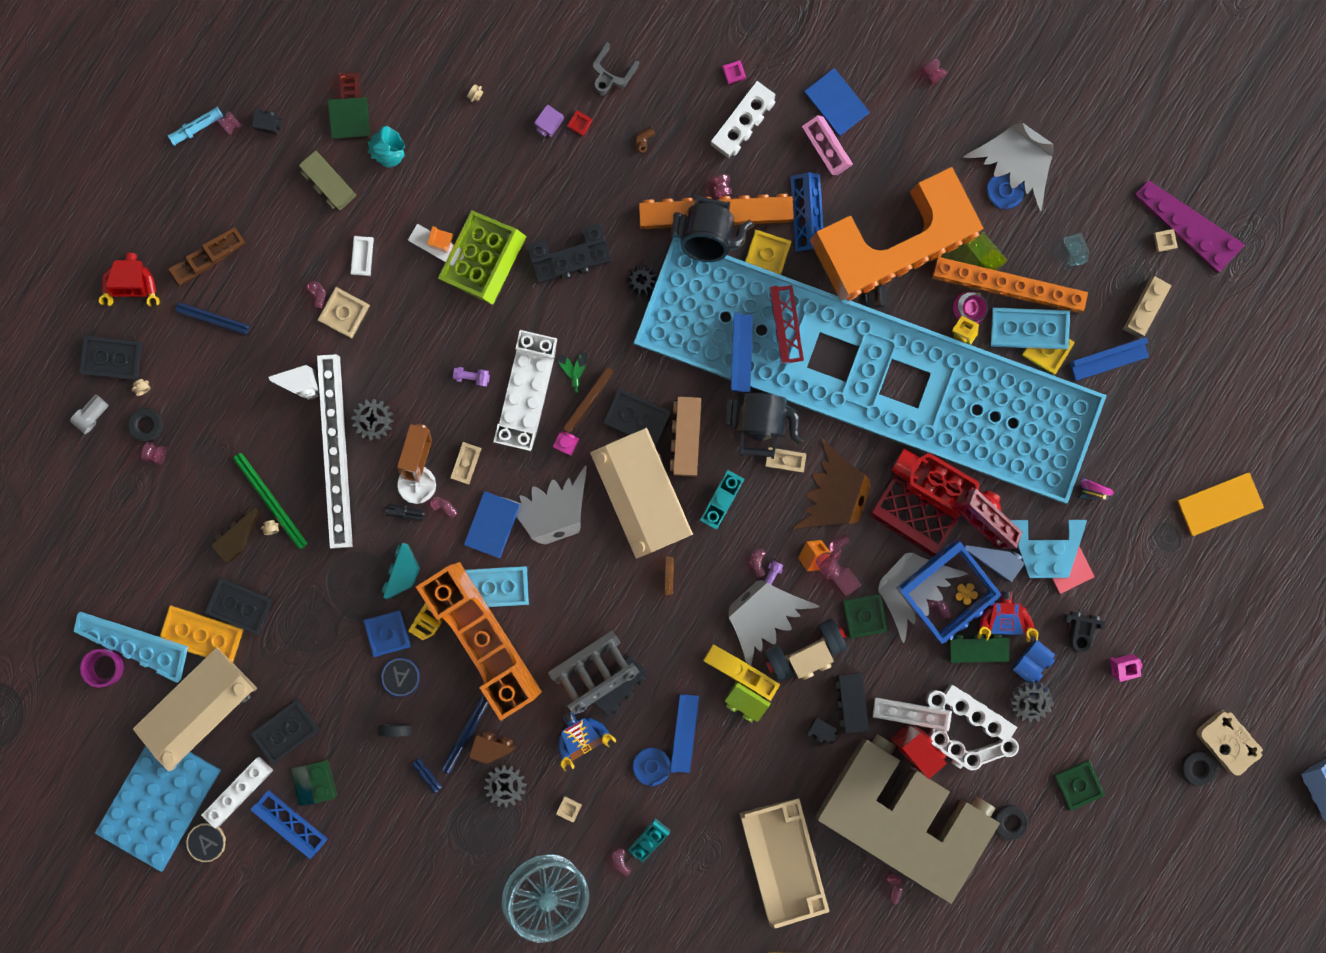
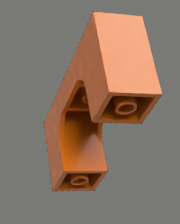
M953 167L919 182L910 191L922 215L924 228L922 233L887 250H875L869 247L864 242L852 216H848L814 234L810 242L840 301L847 299L849 302L857 298L862 293L861 291L867 293L875 289L879 283L884 285L890 282L892 278L896 277V274L900 277L908 273L913 267L914 269L921 267L925 262L929 261V258L933 261L941 257L946 250L949 253L963 243L966 245L980 236L979 232L984 228Z
M460 562L447 566L416 586L436 620L443 618L450 625L474 662L484 682L479 688L500 721L533 701L542 692Z

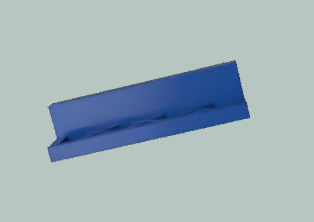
M808 172L790 176L795 252L814 250L810 239L817 231L824 228L820 174ZM803 179L801 190L797 187V180ZM801 197L804 199V206L802 207V209L799 207V200L801 199ZM802 217H804L806 221V224L803 228L800 226V220ZM805 236L807 237V246L801 247V239Z
M734 312L731 392L750 393L753 315H740L737 312Z
M1147 337L1070 362L1075 381L1148 358L1149 355L1145 346L1148 343Z
M680 694L671 762V772L690 773L699 696Z
M270 790L251 809L252 812L309 859L314 857L328 839ZM268 796L275 801V809H267L262 805ZM286 810L290 814V821L283 822L279 819V811ZM294 823H302L305 833L297 834L294 831ZM309 835H316L321 839L316 848L309 844Z

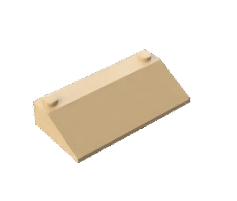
M647 428L590 452L636 559L693 535Z
M217 647L150 711L133 730L153 756L169 772L173 771L176 765L242 700L258 688Z
M793 799L739 813L769 926L779 928L828 913L829 908L800 799Z

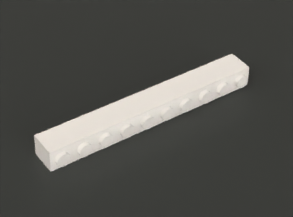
M337 354L317 356L329 541L330 548L353 547L340 356Z

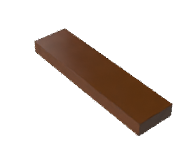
M606 368L565 425L564 431L569 434L572 433L613 376L614 371L611 368Z

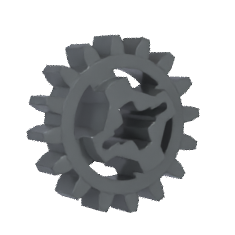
M373 399L372 403L365 400L366 405L359 403L360 409H354L357 415L351 418L356 420V423L352 426L359 428L356 433H363L362 438L364 439L369 436V440L373 441L374 436H376L377 440H381V434L387 436L385 431L392 430L389 423H394L390 419L393 413L387 412L390 407L388 405L383 407V401L377 404L376 399ZM369 408V412L365 415H362V413ZM378 408L383 411L385 417H381L378 414ZM374 415V417L377 418V421L373 422L372 425V423L369 422V418H372ZM361 422L367 425L368 432L363 429ZM381 424L384 425L381 430L377 431Z
M1032 681L1031 685L1025 682V687L1023 688L1017 686L1018 692L1013 691L1014 697L1010 698L1011 707L1016 717L1021 716L1022 721L1028 718L1029 722H1032L1033 718H1036L1037 721L1040 720V716L1046 718L1045 712L1051 713L1050 706L1054 704L1048 687L1043 688L1042 683L1036 686L1034 681Z
M503 765L502 770L497 766L495 767L496 773L490 771L489 775L491 778L485 779L489 783V785L484 786V789H489L486 796L493 797L491 799L492 803L495 800L498 801L497 806L504 803L505 807H508L509 802L514 806L516 804L515 799L519 801L522 799L519 794H525L526 792L522 787H525L527 783L521 781L525 776L518 775L519 769L514 772L512 765L509 769L506 768V765ZM508 773L511 775L509 777H502L499 774ZM515 780L518 782V791L514 788ZM493 781L497 784L496 792L493 790ZM501 782H508V787L510 790H508L507 788L503 790L501 788L503 786ZM502 795H509L511 798L504 799L500 797Z

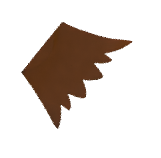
M822 439L829 462L821 461L827 473H814L813 478L821 489H816L806 494L817 505L807 508L805 512L812 515L799 522L793 529L831 524H852L861 518L871 488L870 481L864 473L846 461L824 439Z

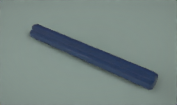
M484 694L479 699L441 767V770L447 774L452 771L489 705Z

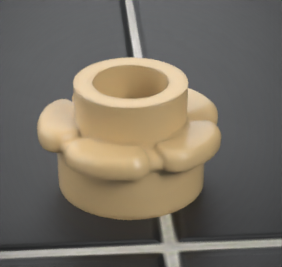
M474 84L467 95L471 102L474 100L479 101L483 94V91H481L482 86L479 87Z
M137 380L133 383L132 392L134 391L137 396L147 393L150 390L149 381Z
M275 520L266 521L263 523L264 526L260 528L263 530L264 535L279 532V523H275Z

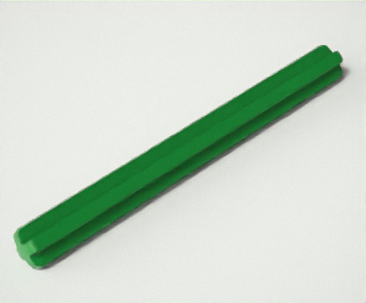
M242 453L237 454L233 460L298 549L307 545L306 540Z

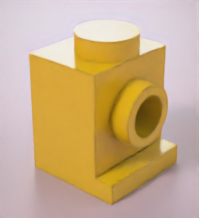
M961 316L952 330L954 333L953 338L971 345L978 335L979 324Z

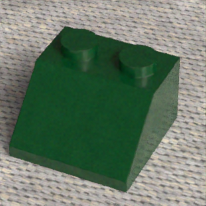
M329 759L291 768L299 806L315 804L337 797Z

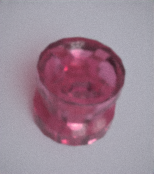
M230 111L226 113L224 118L217 120L229 135L233 133L235 128L242 126Z

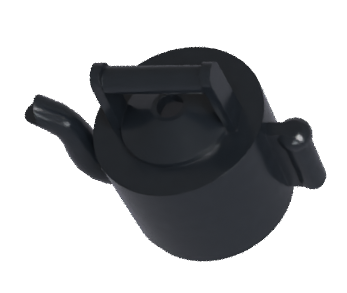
M697 194L694 205L687 209L686 214L679 212L673 214L671 236L681 238V249L688 257L700 262H717L727 256L729 249L735 250L744 244L746 231L754 227V224L750 222V219L743 222L738 227L736 236L731 238L734 217L729 211L730 202L715 200Z
M740 393L738 401L727 400L723 424L727 427H735V432L741 433L740 456L750 455L774 459L777 437L784 436L786 418L789 419V432L793 442L799 447V442L804 441L798 433L799 415L794 408L787 406L785 397L761 393ZM744 435L756 441L774 438L773 449L743 447Z

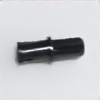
M387 505L386 516L423 521L425 518V510L409 508L408 505L404 507Z

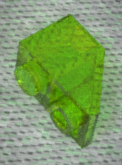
M983 231L979 234L980 236L968 244V247L988 269L997 270L1008 260Z

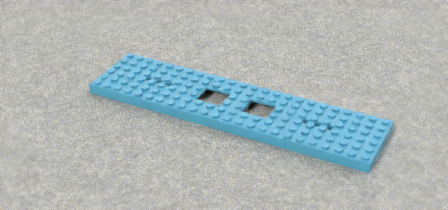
M673 237L634 345L731 380L734 312L740 313V315H753L750 388L766 394L785 397L786 401L925 453H931L936 457L1060 503L1068 504L1107 395L852 301L848 302L847 299L840 301L839 297L728 255L717 262L696 261L685 255L682 251L681 238ZM771 286H793L804 357L803 362L781 365L769 291ZM789 290L779 291L780 300L785 304L790 298ZM787 308L782 312L783 319L789 323L793 317L792 312ZM723 312H728L731 315L729 322L721 321L720 315ZM760 325L765 326L767 329V333L763 336L756 333V328ZM789 326L785 331L786 338L792 342L796 336L795 331ZM819 333L859 347L846 382L807 368ZM791 345L788 349L789 359L799 358L798 350ZM892 359L931 373L918 408L879 394ZM974 405H979L982 408V413L978 416L972 413ZM991 412L999 413L1000 419L998 422L991 421ZM1010 418L1017 420V428L1011 429L1008 426Z

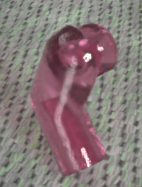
M310 281L307 284V289L315 296L314 307L323 309L326 291L319 282Z
M435 497L430 502L434 510H438L441 507L450 518L458 514V511L452 504L445 499Z
M846 535L830 543L829 551L831 554L829 559L833 562L840 560L841 548L850 543Z
M763 549L755 550L750 559V566L758 578L766 574L761 566L762 560L766 556Z
M926 599L929 607L934 605L938 607L943 619H947L952 615L944 600L934 601Z
M618 848L612 855L613 867L627 878L632 869L624 864L623 857L626 855L625 851Z
M890 874L888 883L894 886L889 901L893 904H898L903 892L902 879L898 874Z

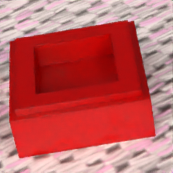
M576 110L567 128L584 137L593 119Z

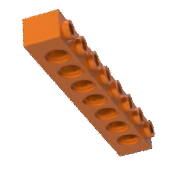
M941 257L935 260L931 279L1079 314L1084 311L1088 292Z

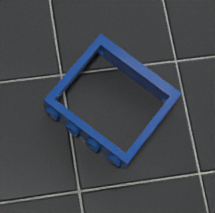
M956 539L896 587V590L922 623L941 644L949 639L952 640L957 631L965 629L969 625V621L981 616L984 612L983 610L987 606L994 605L998 597L1001 596V593L966 548ZM959 553L988 592L938 632L909 593Z

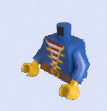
M571 711L562 717L568 727L563 729L558 737V752L561 758V766L565 772L567 764H570L572 769H574L573 760L602 743L609 748L608 741L612 739L616 742V739L602 723L592 718L586 719V717L577 721Z

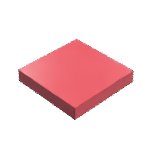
M1079 546L1069 578L1051 579L1058 593L1061 594L1095 576Z

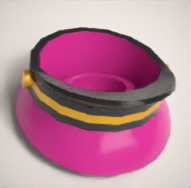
M973 291L959 294L953 304V312L958 320L961 316H964L979 323L985 318L988 311V304L985 298L980 293Z
M1083 478L1081 480L1082 493L1077 498L1109 501L1114 492L1110 488Z

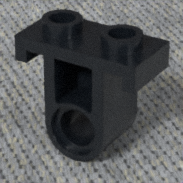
M1070 611V615L1064 614L1063 622L1070 623L1071 619L1073 620L1069 645L1074 651L1086 652L1092 646L1095 624H1097V628L1105 629L1106 622L1100 621L1101 617L1089 615V618L1081 617L1082 613ZM1080 637L1085 641L1084 646L1081 648L1076 644L1077 639Z

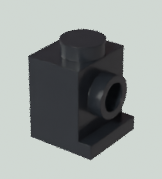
M255 108L252 123L255 131L278 135V131L283 126V119L276 116L274 112L265 111L263 113L260 109Z
M817 717L814 718L806 733L810 737L814 734V739L821 743H824L826 740L832 744L838 735L835 727Z

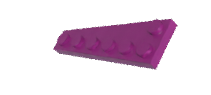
M1149 180L1134 195L1167 227L1174 229L1175 234L1217 273L1245 246L1244 243Z

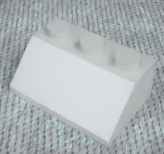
M307 365L269 377L270 381L303 398H307V400L319 397V379L316 370Z

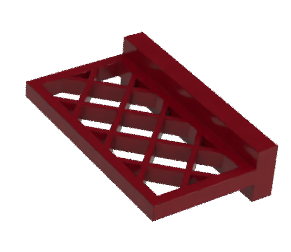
M894 476L869 516L931 557H934L940 551L941 546L959 518H953L928 502L923 503V499L918 497V505L910 506L908 496L914 494L911 492L907 493L906 483ZM895 483L902 487L903 494L893 495L892 487ZM904 497L906 507L897 509L894 498ZM891 499L893 510L887 511L880 507L884 500ZM931 505L934 507L936 515L926 517L924 506ZM920 507L922 518L913 519L911 509ZM907 510L910 520H900L897 511ZM946 515L952 519L949 526L942 527L940 516ZM936 517L939 528L929 530L927 519ZM923 520L926 530L919 532L915 529L914 522ZM940 531L941 539L938 544L931 540L930 532Z

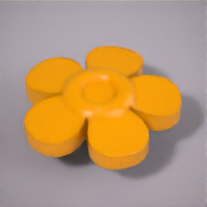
M968 583L966 588L963 584L958 585L957 590L961 592L956 594L958 601L963 600L965 605H970L971 599H977L978 593L973 591V584Z

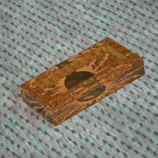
M666 557L665 595L673 594V557Z

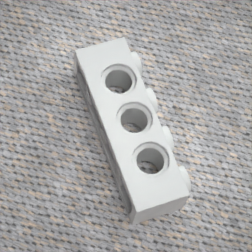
M757 81L712 139L711 146L728 159L731 155L735 156L741 149L740 143L743 140L747 141L753 133L751 131L753 126H758L764 119L762 115L766 109L770 111L776 103L774 101L775 94ZM754 102H758L761 105V108L759 110L752 109L751 104ZM742 117H746L750 123L742 125L739 120ZM731 132L737 133L738 138L736 140H730L728 138V134Z
M261 757L256 758L201 816L214 828L219 827L272 773L273 769Z

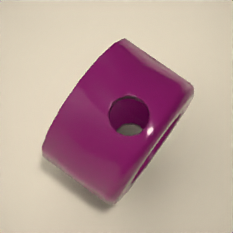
M107 648L92 650L82 659L80 666L81 676L90 686L97 688L111 686L118 682L123 675V660L114 650ZM102 656L111 657L116 666L114 675L107 679L100 678L94 670L95 662Z

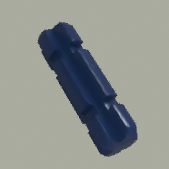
M420 758L413 762V768L416 771L418 770V774L427 785L429 784L430 790L433 793L439 791L442 788L441 784L438 781L436 782V778L427 766H424V762Z

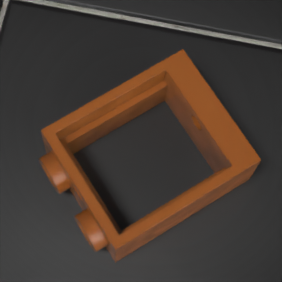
M410 424L397 466L401 479L420 483L432 443L430 431L425 425L416 424L415 426Z

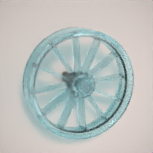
M550 854L536 856L522 863L510 875L502 894V909L506 919L520 936L533 942H549L568 934L583 918L589 902V889L582 873L568 859ZM555 866L547 884L545 868ZM562 868L568 869L569 872L557 882ZM540 870L541 886L537 882H532L528 876ZM576 877L578 885L563 889ZM527 878L535 893L518 888ZM578 893L576 902L559 899ZM515 894L531 898L513 904ZM557 904L572 908L565 918L556 909ZM528 908L521 916H519L515 920L513 915L514 911ZM554 909L563 920L551 926L550 911ZM545 912L546 929L537 930ZM534 915L530 928L522 927Z

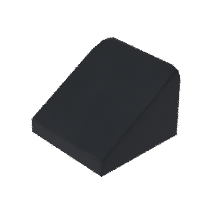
M876 286L875 289L867 293L863 292L864 306H887L886 287Z

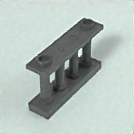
M613 630L548 672L551 679L557 685L562 683L573 701L567 706L574 715L585 711L589 705L624 682L634 679L636 674L639 673V670L633 663L627 665L617 649V645L621 642ZM608 651L611 652L621 668V671L611 676L601 659V656ZM591 662L596 664L605 679L603 683L596 687L584 669ZM574 673L580 675L589 690L580 698L568 680Z

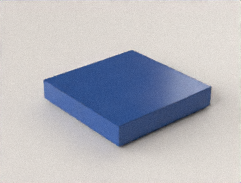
M401 610L363 620L373 657L411 647Z

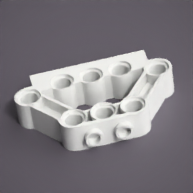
M949 684L944 693L932 690L927 694L926 703L929 707L945 710V704L947 703L955 714L965 715L970 724L982 726L983 731L987 735L1000 738L998 742L973 751H966L961 742L949 740L947 731L930 728L929 737L933 740L931 744L939 748L945 756L952 758V764L960 769L964 766L969 770H977L982 764L1004 756L1012 757L1017 754L1019 745L1012 738L1017 727L1002 716L996 714L987 706L979 703L952 684ZM934 695L941 697V702L938 705L932 704V697ZM959 701H963L965 704L962 711H957L955 708L956 703ZM974 712H979L981 715L980 720L977 722L972 721V714ZM992 722H995L997 725L995 732L988 731V725ZM941 733L944 736V740L942 743L937 744L934 738L937 734ZM1010 741L1012 749L1005 752L1003 745ZM954 744H958L960 747V751L957 754L951 753V747ZM970 755H975L976 762L969 765L967 758Z

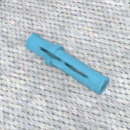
M216 107L189 124H183L182 128L169 134L168 137L175 146L188 137L192 138L193 134L224 116L219 108Z

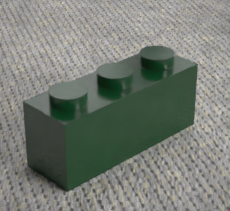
M984 634L981 635L980 639L977 638V635H972V638H965V635H954L952 640H948L949 662L1009 661V638H1003V634H991L992 638L988 640L984 638Z

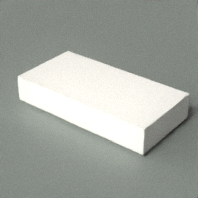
M354 236L351 275H371L373 237Z

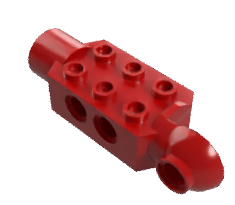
M904 448L891 469L892 473L906 480V490L955 519L962 515L953 508L954 502L966 501L970 489H977L979 491L978 481L931 453L918 457ZM985 490L984 493L979 491L1001 511L999 503L1001 498L997 494L989 490Z

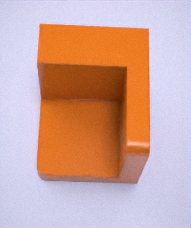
M432 226L427 245L429 248L448 253L453 234L438 230L437 227Z
M822 540L806 541L798 559L807 571L822 570L831 552Z

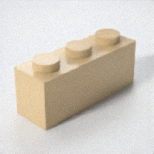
M1155 276L1149 279L1123 330L1138 338L1145 336L1172 285Z

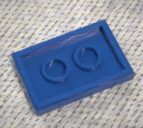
M835 68L804 91L839 137L870 113Z
M484 491L464 545L501 558L521 505Z

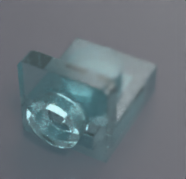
M1082 233L1063 238L1064 246L1069 255L1070 266L1082 265L1089 260V249Z

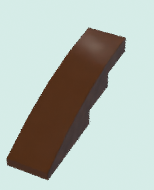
M234 227L202 245V248L186 256L185 260L172 266L168 271L177 285L181 286L243 246L245 241Z

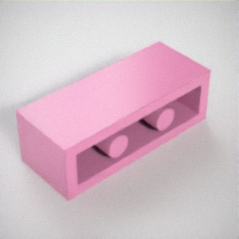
M816 116L802 126L832 175H839L853 165L824 117Z

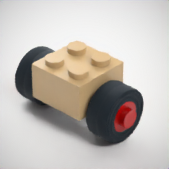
M832 618L818 625L823 638L788 656L784 655L779 645L765 651V656L768 660L766 665L770 673H774L779 682L793 676L790 665L797 678L806 680L814 676V671L818 669L824 671L831 667L830 663L834 662L831 654L836 655L847 649L843 639L845 634L841 627H837Z

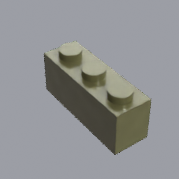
M316 150L299 165L303 169L300 173L307 181L313 180L315 190L320 195L324 193L328 197L325 201L333 209L335 207L339 210L343 209L357 196Z

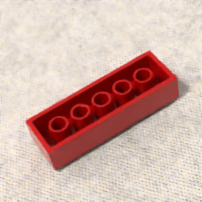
M906 724L889 738L908 762L927 779H930L947 764L944 761L946 756L939 748L931 744L933 740L929 735L914 725Z

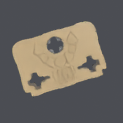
M1225 710L1218 711L1197 730L1198 738L1231 774L1241 775L1248 767L1262 757L1261 752L1263 749L1256 743L1231 712ZM1223 718H1226V721H1225V722L1227 723L1226 725H1223V724H1222V723H1223V720H1222ZM1221 745L1225 746V748H1224V749H1225L1224 753H1223V752H1220V750H1221L1220 746H1221ZM1247 747L1252 748V749L1250 750V751L1252 752L1251 755L1248 754L1249 750H1248Z

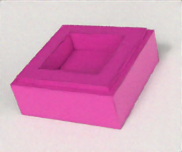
M740 60L722 66L728 85L746 80Z

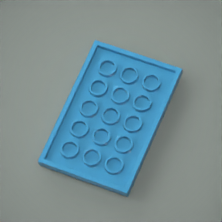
M145 746L95 834L162 872L221 770L189 752L176 765V768L169 772Z

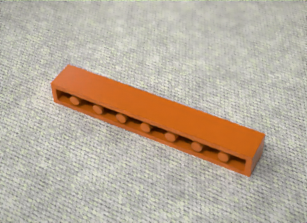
M777 194L776 197L758 195L757 198L743 195L738 196V199H731L730 196L719 197L720 201L730 202L729 211L734 217V225H741L749 219L753 224L793 222L792 196L788 197V194ZM682 198L681 201L675 202L674 199H663L662 202H655V200L651 199L643 200V203H639L640 229L672 228L673 214L675 212L686 214L687 209L694 205L695 201H693V198Z

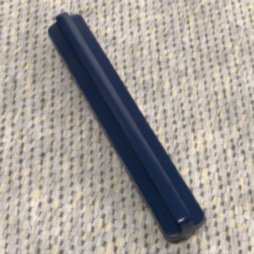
M180 302L176 305L175 311L177 313L247 335L249 331V325Z

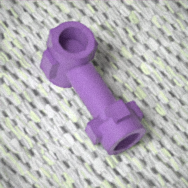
M464 367L454 368L453 379L462 382V379L476 380V385L487 386V382L489 383L490 375L488 370L478 369L477 373L463 371Z
M773 560L772 564L770 563L768 566L771 570L765 582L772 585L777 573H782L783 565Z

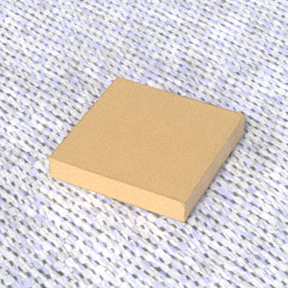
M335 287L318 321L352 339L370 305Z

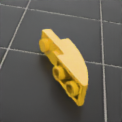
M712 644L703 660L771 701L780 686L779 683L714 644Z

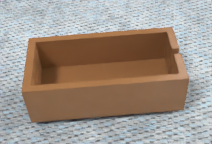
M678 397V401H674L673 414H677V421L673 420L672 433H676V440H672L671 452H675V459L670 461V471L674 472V476L697 477L701 398Z

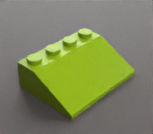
M471 210L438 279L493 305L526 236L511 226ZM459 247L461 251L452 266L450 263Z

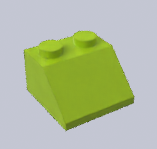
M738 681L735 682L724 700L727 703V708L734 712L738 709L744 713L742 717L751 723L753 720L758 722L771 704L768 700Z

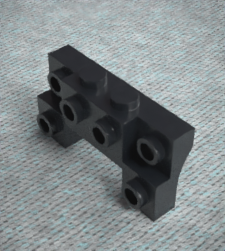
M601 223L582 228L586 243L550 254L546 240L528 244L527 247L538 283H544L560 277L562 280L573 277L572 274L574 273L585 274L591 271L590 268L611 263L612 260Z

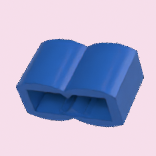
M1035 639L1011 669L1029 684L1032 681L1036 684L1043 676L1041 674L1045 667L1048 669L1054 663L1055 659L1053 657L1055 654Z

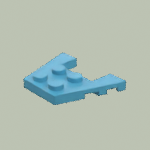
M1010 520L1023 532L1018 547L1029 578H1069L1087 520H1068L1069 540H1028V520Z

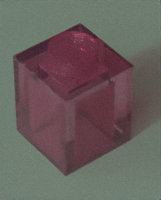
M840 566L832 572L834 576L831 579L845 597L861 586L848 567L843 568Z

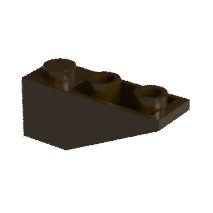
M249 508L243 513L244 517L239 522L236 520L228 526L230 530L225 534L220 533L213 539L214 543L211 546L225 563H231L245 550L261 513L259 508Z

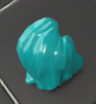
M383 126L368 142V153L371 154V159H376L383 167H394L405 156V145L399 133L388 126Z

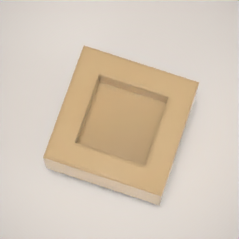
M1174 229L1154 233L1157 252L1178 248Z
M564 796L556 815L574 823L582 804Z

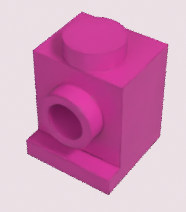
M562 431L559 433L553 447L572 456L579 438Z
M1134 654L1110 658L1111 674L1119 682L1141 677L1140 669H1142V663Z

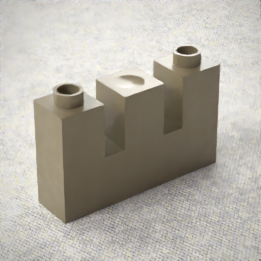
M876 734L872 742L862 738L814 818L952 904L1000 824L991 818L996 808L977 796L974 797L971 804L960 800L937 839L926 833L950 791L927 779L918 771L911 769L890 805L886 808L878 803L876 799L900 760L892 756L896 745Z

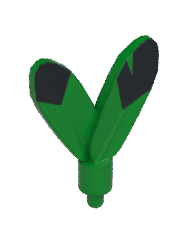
M586 352L579 355L574 367L566 356L559 355V364L572 380V388H574L576 393L578 392V387H580L579 378L588 360Z

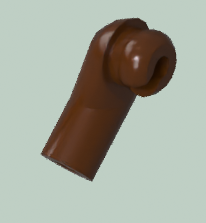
M651 126L636 136L634 147L639 153L646 152L647 140L656 135Z

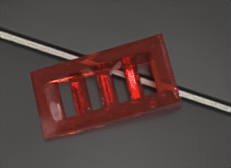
M339 73L340 99H348L345 98V94H355L356 98H360V73ZM345 79H355V82L345 83ZM345 87H355V90H345Z

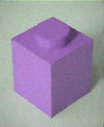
M547 104L534 122L537 128L536 131L544 137L546 135L552 137L564 120V117Z

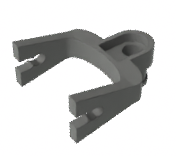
M608 42L593 63V70L598 75L594 87L596 93H600L599 95L601 96L605 95L612 85L621 88L625 87L639 65V62L636 60L624 78L608 73L600 65V62L610 50V43Z

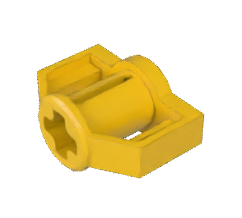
M426 603L408 630L421 640L435 635L442 624V618L437 621L425 613L426 610L431 611ZM417 624L431 632V634L427 635L417 629Z

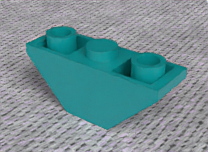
M727 470L700 521L717 530L745 479Z
M402 543L401 546L398 545L395 556L397 559L395 564H391L388 574L391 577L389 582H385L382 593H385L383 598L390 599L414 587L420 568L409 545L406 543Z
M654 818L628 851L643 863L670 834V829Z

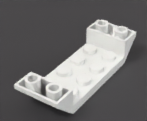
M523 330L519 331L515 348V359L494 443L529 451L532 450L552 371L557 338Z

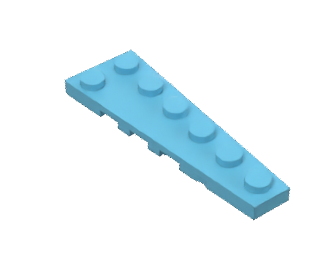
M83 612L77 614L74 632L102 644L110 650H116L122 653L124 657L132 658L140 662V665L148 666L156 670V673L176 683L181 681L188 646Z

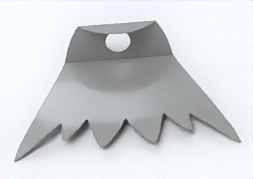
M1019 123L1011 126L983 146L963 156L964 158L988 157L984 162L985 165L998 162L994 176L998 177L1010 172V186L1012 189L1025 181L1026 194L1033 188L1037 205L1041 211L1047 175L1053 157V144L1024 123Z
M586 466L580 472L573 486L570 478H568L563 490H561L558 483L552 480L547 495L539 488L532 487V501L524 496H519L521 503L518 504L521 506L516 517L525 527L531 539L546 545L579 533Z
M914 553L904 554L880 580L878 587L879 593L894 618L903 643L907 634V619L915 624L916 618L915 612L896 590V587L929 561ZM943 565L911 591L909 595L923 613L928 616L929 607L926 599L934 601L943 600V596L937 586H950L951 584L945 579L961 577L968 573Z
M756 581L729 607V619L740 641L746 663L751 666L754 647L760 652L762 651V638L771 644H776L775 628L787 631L792 629L786 616L800 617L795 609H811L819 606L782 591L765 581Z

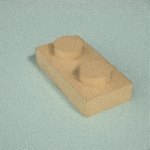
M463 442L451 479L470 484L482 448Z
M775 449L774 459L767 457L765 467L803 473L806 453Z

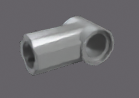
M95 394L83 409L78 410L71 417L70 422L82 433L87 434L93 429L96 420L109 405Z

